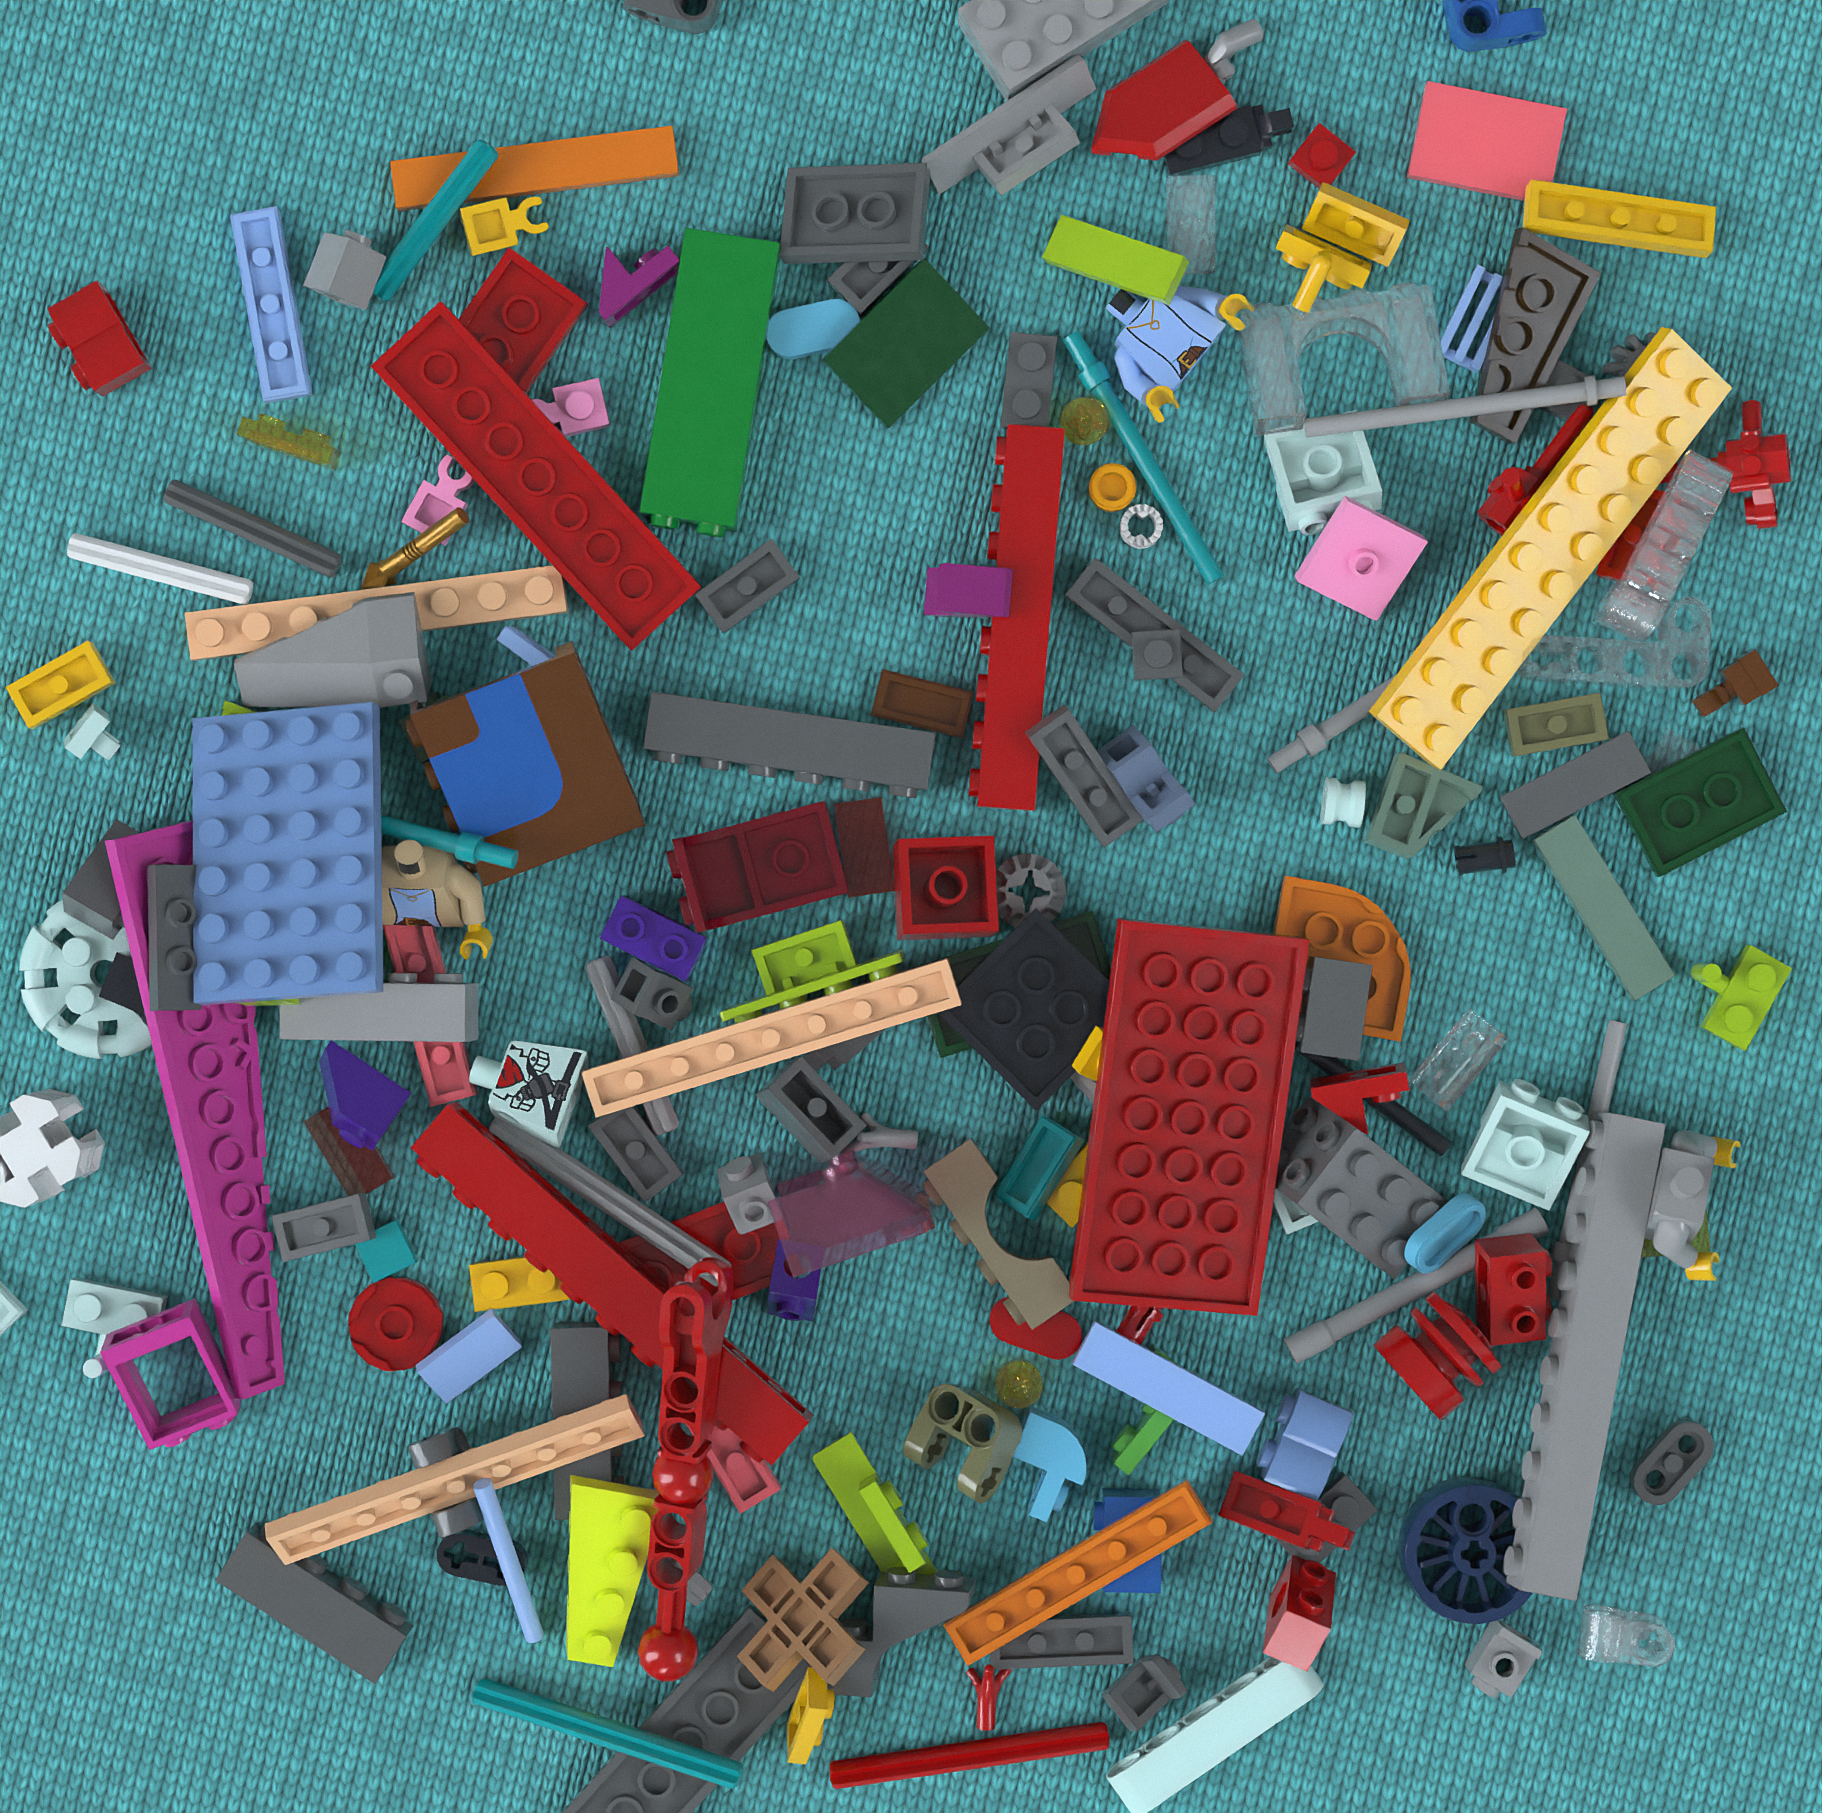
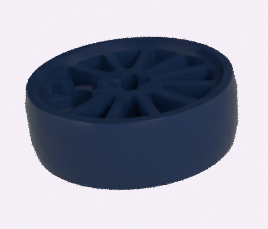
M1458 1477L1432 1486L1411 1505L1400 1529L1398 1539L1399 1562L1408 1585L1418 1599L1431 1611L1455 1622L1483 1624L1497 1621L1512 1614L1532 1595L1531 1592L1521 1591L1506 1583L1507 1578L1494 1567L1496 1560L1504 1561L1506 1553L1496 1550L1495 1547L1513 1542L1516 1529L1490 1536L1510 1514L1513 1515L1515 1503L1520 1499L1510 1489L1485 1478ZM1492 1500L1503 1503L1495 1514L1489 1506ZM1447 1503H1449L1447 1509L1449 1522H1446L1436 1512ZM1468 1504L1480 1505L1483 1510L1480 1521L1477 1520L1471 1525H1463L1459 1522V1514L1463 1507ZM1433 1518L1449 1533V1536L1445 1538L1421 1531L1428 1519ZM1470 1541H1475L1481 1548V1551H1475L1473 1559L1468 1560L1461 1550L1469 1549ZM1420 1542L1446 1548L1445 1550L1417 1558V1546L1420 1545ZM1449 1561L1429 1583L1426 1584L1422 1580V1568ZM1459 1570L1452 1599L1448 1600L1438 1595L1437 1591ZM1488 1571L1505 1586L1504 1591L1490 1599L1482 1577ZM1469 1575L1474 1576L1480 1601L1476 1603H1462Z

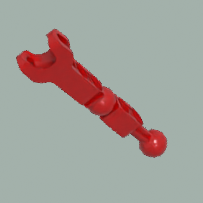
M714 1257L699 1259L687 1271L684 1281L676 1282L664 1294L661 1301L659 1338L664 1349L658 1438L661 1446L658 1449V1457L652 1471L654 1487L659 1495L654 1499L653 1504L655 1508H658V1511L651 1521L647 1563L648 1577L651 1583L659 1590L656 1624L650 1626L642 1634L638 1647L640 1665L647 1674L662 1682L676 1681L686 1676L694 1668L698 1655L696 1637L684 1625L688 1581L701 1566L704 1555L707 1509L704 1502L707 1499L714 1475L711 1460L706 1455L712 1448V1442L707 1440V1438L713 1432L715 1425L722 1342L731 1314L734 1285L733 1272L730 1266ZM708 1272L715 1276L719 1288L713 1296L704 1286H701V1273ZM677 1298H680L679 1305L677 1306ZM683 1377L690 1378L695 1382L698 1391L686 1386ZM679 1422L687 1424L692 1429L694 1436L686 1434L681 1429ZM672 1513L680 1515L686 1522V1525L676 1521ZM668 1557L677 1560L682 1569L675 1567Z

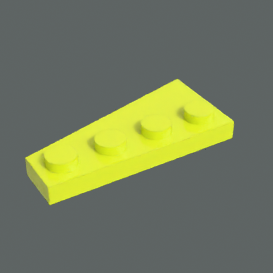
M570 1475L569 1580L566 1622L567 1660L614 1667L648 1557L651 1521L658 1511V1508H655L653 1504L654 1499L659 1493L656 1490Z

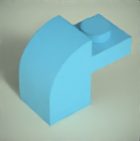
M1028 1405L1021 1422L1022 1437L1013 1457L1043 1469L1029 1501L1028 1512L1030 1516L1047 1522L1051 1511L1059 1513L1065 1502L1069 1486L1063 1484L1064 1480L1068 1479L1083 1486L1086 1476V1459L1081 1441L1068 1423L1055 1415Z

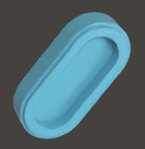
M830 299L777 312L769 320L767 342L770 349L777 356L784 359H797L828 352L860 321L859 315L849 302L842 299Z
M1462 1193L1452 1198L1409 1238L1404 1251L1406 1262L1420 1273L1426 1274L1437 1270L1480 1231L1485 1221V1206L1467 1193Z

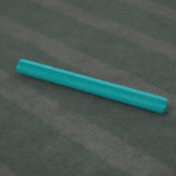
M488 1678L479 1680L473 1693V1702L477 1705L730 1789L737 1787L741 1780L743 1764L740 1761Z

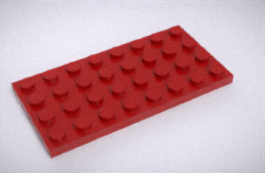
M1118 918L1070 1277L1069 1298L1072 1301L1258 1315L1309 939L1300 936Z

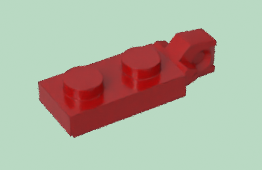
M1237 1471L1233 1473L1218 1516L1308 1551L1312 1549L1321 1552L1324 1542L1349 1551L1355 1532L1350 1531L1351 1529L1331 1522L1335 1511L1326 1508L1321 1502Z

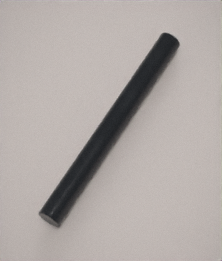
M1297 1051L1328 1075L1355 1071L1336 1057ZM1372 1097L1363 1098L1366 1103L1440 1157L1451 1145L1452 1141L1396 1100L1376 1103L1372 1101Z

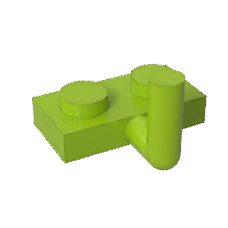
M1752 945L1745 946L1729 976L1722 974L1720 967L1716 964L1696 963L1691 968L1693 979L1719 993L1700 1027L1732 1046L1746 1051L1792 968Z

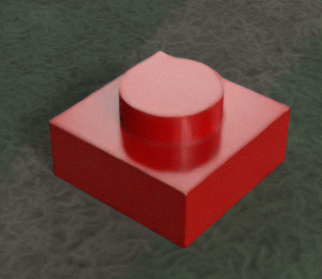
M1318 123L1289 160L1288 165L1320 189L1322 182L1332 185L1354 157L1356 151L1322 124Z

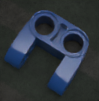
M1442 0L1450 38L1458 49L1466 52L1514 46L1537 40L1547 34L1542 8H1528L1499 14L1497 0ZM1466 16L1480 18L1485 25V32L1481 34L1470 32L1465 27L1463 18Z

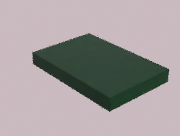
M923 258L821 360L886 428H890L990 328L933 266Z
M1744 727L1732 731L1613 793L1656 877H1661L1787 812Z

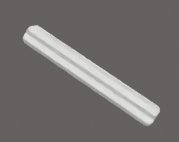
M72 534L67 547V556L75 560L239 604H248L252 596L253 582L249 579L82 534Z

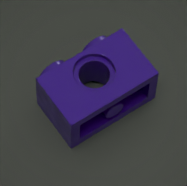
M621 895L600 939L687 981L690 979L710 937L700 932L697 933L696 930L626 895Z

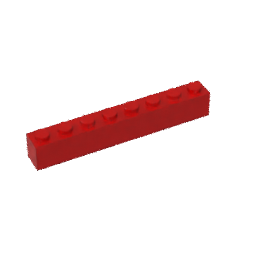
M1008 424L1006 437L997 436L995 465H1004L1002 484L993 483L991 512L1000 513L999 531H989L987 560H996L997 568L1013 569L1009 617H992L991 626H982L980 654L989 655L987 674L978 673L976 702H985L984 721H974L972 749L981 750L980 769H970L968 794L969 797H978L977 807L1035 811L1039 753L1025 732L1042 720L1065 428Z

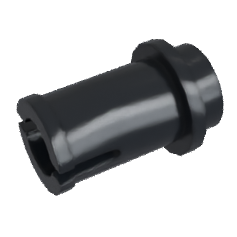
M1502 836L1496 837V842L1454 846L1458 876L1499 869L1501 874L1507 873L1508 868L1516 867L1512 839L1503 840Z

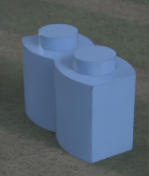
M1299 1388L1295 1389L1292 1397L1285 1395L1275 1416V1421L1281 1423L1279 1431L1274 1440L1268 1438L1265 1440L1257 1459V1465L1262 1467L1261 1477L1296 1494L1318 1501L1331 1472L1335 1457L1349 1429L1353 1413L1347 1408Z

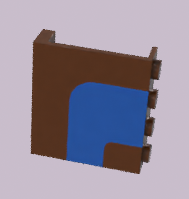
M573 641L555 647V658L427 707L421 708L418 700L411 702V719L405 721L406 727L414 746H424L430 762L424 763V768L433 790L435 791L440 788L443 790L448 804L442 806L451 832L460 831L462 833L465 831L484 837V842L511 848L519 852L518 861L514 869L480 860L477 864L464 861L469 872L472 874L478 872L484 887L645 826L642 809Z

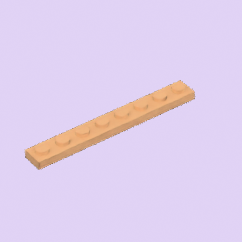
M552 565L186 612L185 621L190 660L199 661L246 655L282 637L289 638L312 627L314 622L325 617L331 618L349 610L353 604L363 599L415 592L422 632L569 613L564 577Z
M945 958L585 1069L581 1073L595 1117H599L962 1005V1001L949 960Z
M627 1394L608 1399L600 1404L569 1415L560 1416L555 1420L513 1433L497 1441L468 1449L463 1453L388 1480L379 1481L366 1488L332 1498L327 1502L265 1523L266 1540L284 1565L474 1498L476 1495L473 1484L481 1478H490L494 1490L644 1437L643 1424Z

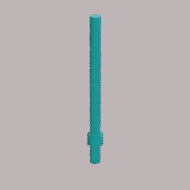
M1079 330L1063 339V342L1081 371L1078 377L1087 392L1093 391L1205 582L1207 585L1224 576L1111 386L1109 379L1112 378L1103 361L1097 362Z
M381 815V835L404 841L414 840L423 846L453 853L457 860L477 864L480 860L514 869L517 864L518 850L484 842L483 836L465 831L461 835Z

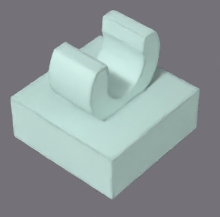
M94 703L91 704L64 739L65 748L80 759L91 747L105 759L110 760L121 745L117 738L104 730L110 722L108 713Z

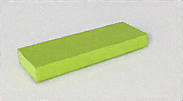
M1062 214L1042 256L1046 263L1168 306H1170L1189 263L1182 255Z

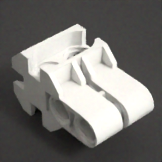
M53 1089L24 1094L9 1103L13 1111L0 1116V1202L25 1208L51 1199L65 1190L62 1186L63 1184L79 1177L85 1178L99 1169L105 1142L97 1129L77 1140L64 1122L84 1109L76 1095Z

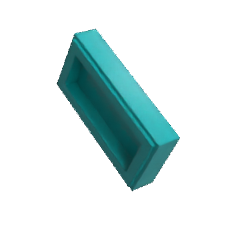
M1042 1114L993 1195L1027 1218L1036 1221L1085 1140Z

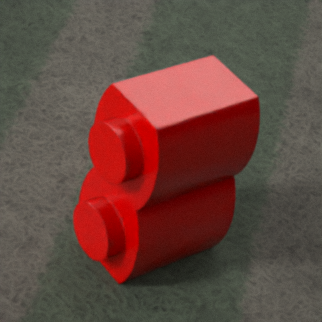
M94 281L47 308L53 320L47 327L62 350L67 347L70 348L76 360V363L71 365V369L84 390L87 391L92 388L103 397L152 369L112 296L99 281Z

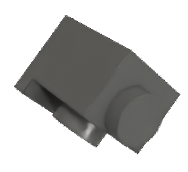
M632 957L611 1000L634 1015L672 1030L676 1021L684 1020L690 1013L692 1007L690 994L693 988L675 976ZM645 977H647L646 980H645V982H644V984H643V986H642V988H641V990H640V992H639V994L637 995V993H638V991H639V989H640V987H641V985H642V983H643Z

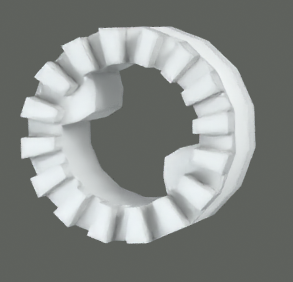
M1146 504L1135 505L1129 508L1123 515L1119 525L1120 535L1130 547L1137 549L1148 548L1154 545L1160 538L1163 530V519L1154 507ZM1134 515L1141 520L1149 516L1154 523L1155 530L1153 535L1148 539L1142 534L1136 537L1132 536L1128 531L1129 519Z

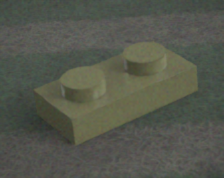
M1601 693L1503 710L1512 757L1609 739Z

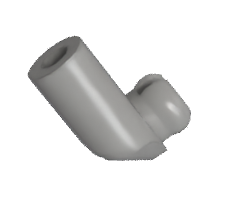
M1250 19L1222 32L1214 42L1204 60L1222 83L1231 78V75L1235 72V68L1229 59L1236 52L1263 39L1261 25L1256 19Z

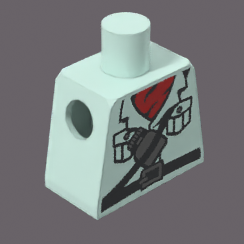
M511 1041L502 1063L478 1055L471 1068L469 1083L492 1090L488 1100L492 1115L551 1146L560 1148L584 1082L581 1072L589 1068L588 1055L586 1051Z

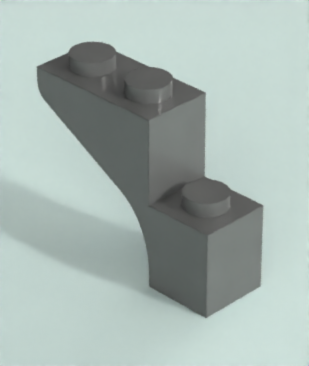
M892 1567L887 1572H881L874 1585L873 1626H868V1623L861 1619H844L840 1621L866 1650L834 1686L827 1683V1689L834 1690L835 1695L871 1698L879 1683L882 1655L891 1646L965 1612L975 1592L976 1578L963 1577V1573L955 1570H941L935 1572V1575L916 1574V1570L909 1573L906 1567Z

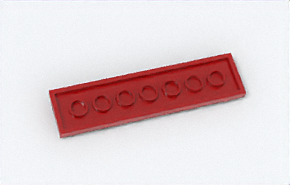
M442 301L437 303L371 365L373 370L631 651L702 587Z

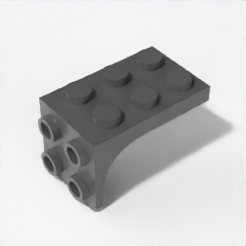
M1312 1097L1308 1098L1302 1106L1293 1112L1290 1121L1283 1129L1275 1188L1395 1280L1407 1264L1404 1251L1409 1238L1449 1201L1356 1127Z

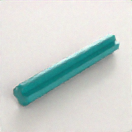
M479 139L473 144L384 262L373 291L377 297L384 301L393 297L496 161L499 153L489 143Z

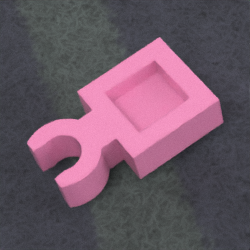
M599 378L552 388L555 398L553 403L547 404L543 400L532 399L555 426L561 424L565 437L611 427Z
M446 455L438 466V476L440 478L438 484L434 486L423 480L401 522L422 533L455 508L460 507L465 511L468 504L458 499L457 496L460 491L470 488L475 480L467 471L461 479H451L449 472L455 459ZM448 537L440 544L446 546L450 537Z

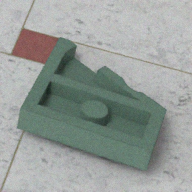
M1399 752L1393 757L1364 842L1407 860L1420 851L1429 842L1431 837L1454 819V816L1465 805L1475 799L1481 793L1483 786L1445 770H1439L1426 762Z

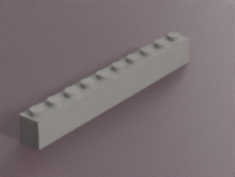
M1595 1112L1594 1119L1589 1121L1590 1133L1584 1142L1585 1147L1588 1148L1585 1167L1580 1168L1575 1182V1191L1579 1195L1576 1214L1571 1215L1566 1230V1238L1570 1242L1567 1261L1561 1264L1557 1278V1285L1561 1290L1558 1309L1555 1308L1552 1311L1549 1319L1548 1331L1550 1337H1552L1549 1356L1544 1357L1540 1367L1539 1378L1540 1383L1543 1384L1540 1404L1537 1403L1534 1406L1531 1414L1530 1425L1532 1432H1534L1531 1451L1526 1452L1522 1462L1521 1473L1525 1484L1522 1499L1516 1501L1513 1509L1512 1520L1514 1527H1516L1513 1547H1508L1504 1557L1503 1568L1505 1575H1507L1506 1583L1521 1591L1573 1601L1577 1599L1666 1124L1608 1112Z

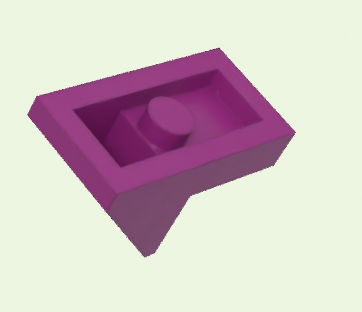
M608 246L606 247L599 313L609 328L678 274L680 260L669 246H666L660 252L654 248L644 254L635 263L634 267L637 270L631 275Z
M941 563L939 568H927L924 615L933 617H1009L1013 569Z

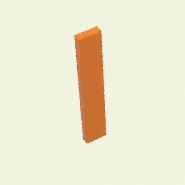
M673 126L497 147L495 149L499 153L498 158L464 203L678 177L680 175ZM468 151L390 161L396 209L398 211L426 208Z
M1186 1479L968 1607L965 1612L946 1620L943 1626L966 1665L969 1666L1210 1525L1213 1520L1190 1482Z

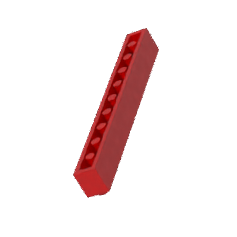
M459 1102L447 1104L411 1146V1149L419 1155L416 1160L417 1163L431 1176L439 1178L442 1175L455 1187L452 1191L453 1195L466 1207L472 1210L478 1207L491 1218L488 1222L489 1227L506 1241H510L513 1238L526 1249V1252L523 1254L524 1257L536 1269L543 1273L549 1269L562 1281L559 1285L560 1289L571 1300L578 1304H582L585 1301L598 1313L595 1317L596 1321L605 1330L614 1336L621 1333L632 1342L634 1346L631 1348V1351L640 1361L651 1368L656 1364L663 1370L664 1349L659 1338L661 1301L664 1294L670 1288L499 1137L491 1133L483 1123ZM677 1298V1306L679 1305L680 1298ZM724 1336L714 1426L722 1431L729 1428L742 1439L739 1446L749 1457L758 1463L765 1460L772 1466L807 1426L814 1414ZM683 1377L686 1386L698 1391L695 1382L690 1378Z

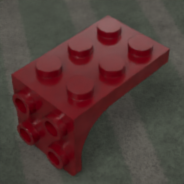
M825 801L705 833L672 839L674 849L666 851L672 876L674 879L682 878L687 896L679 898L686 926L694 924L697 933L849 893Z

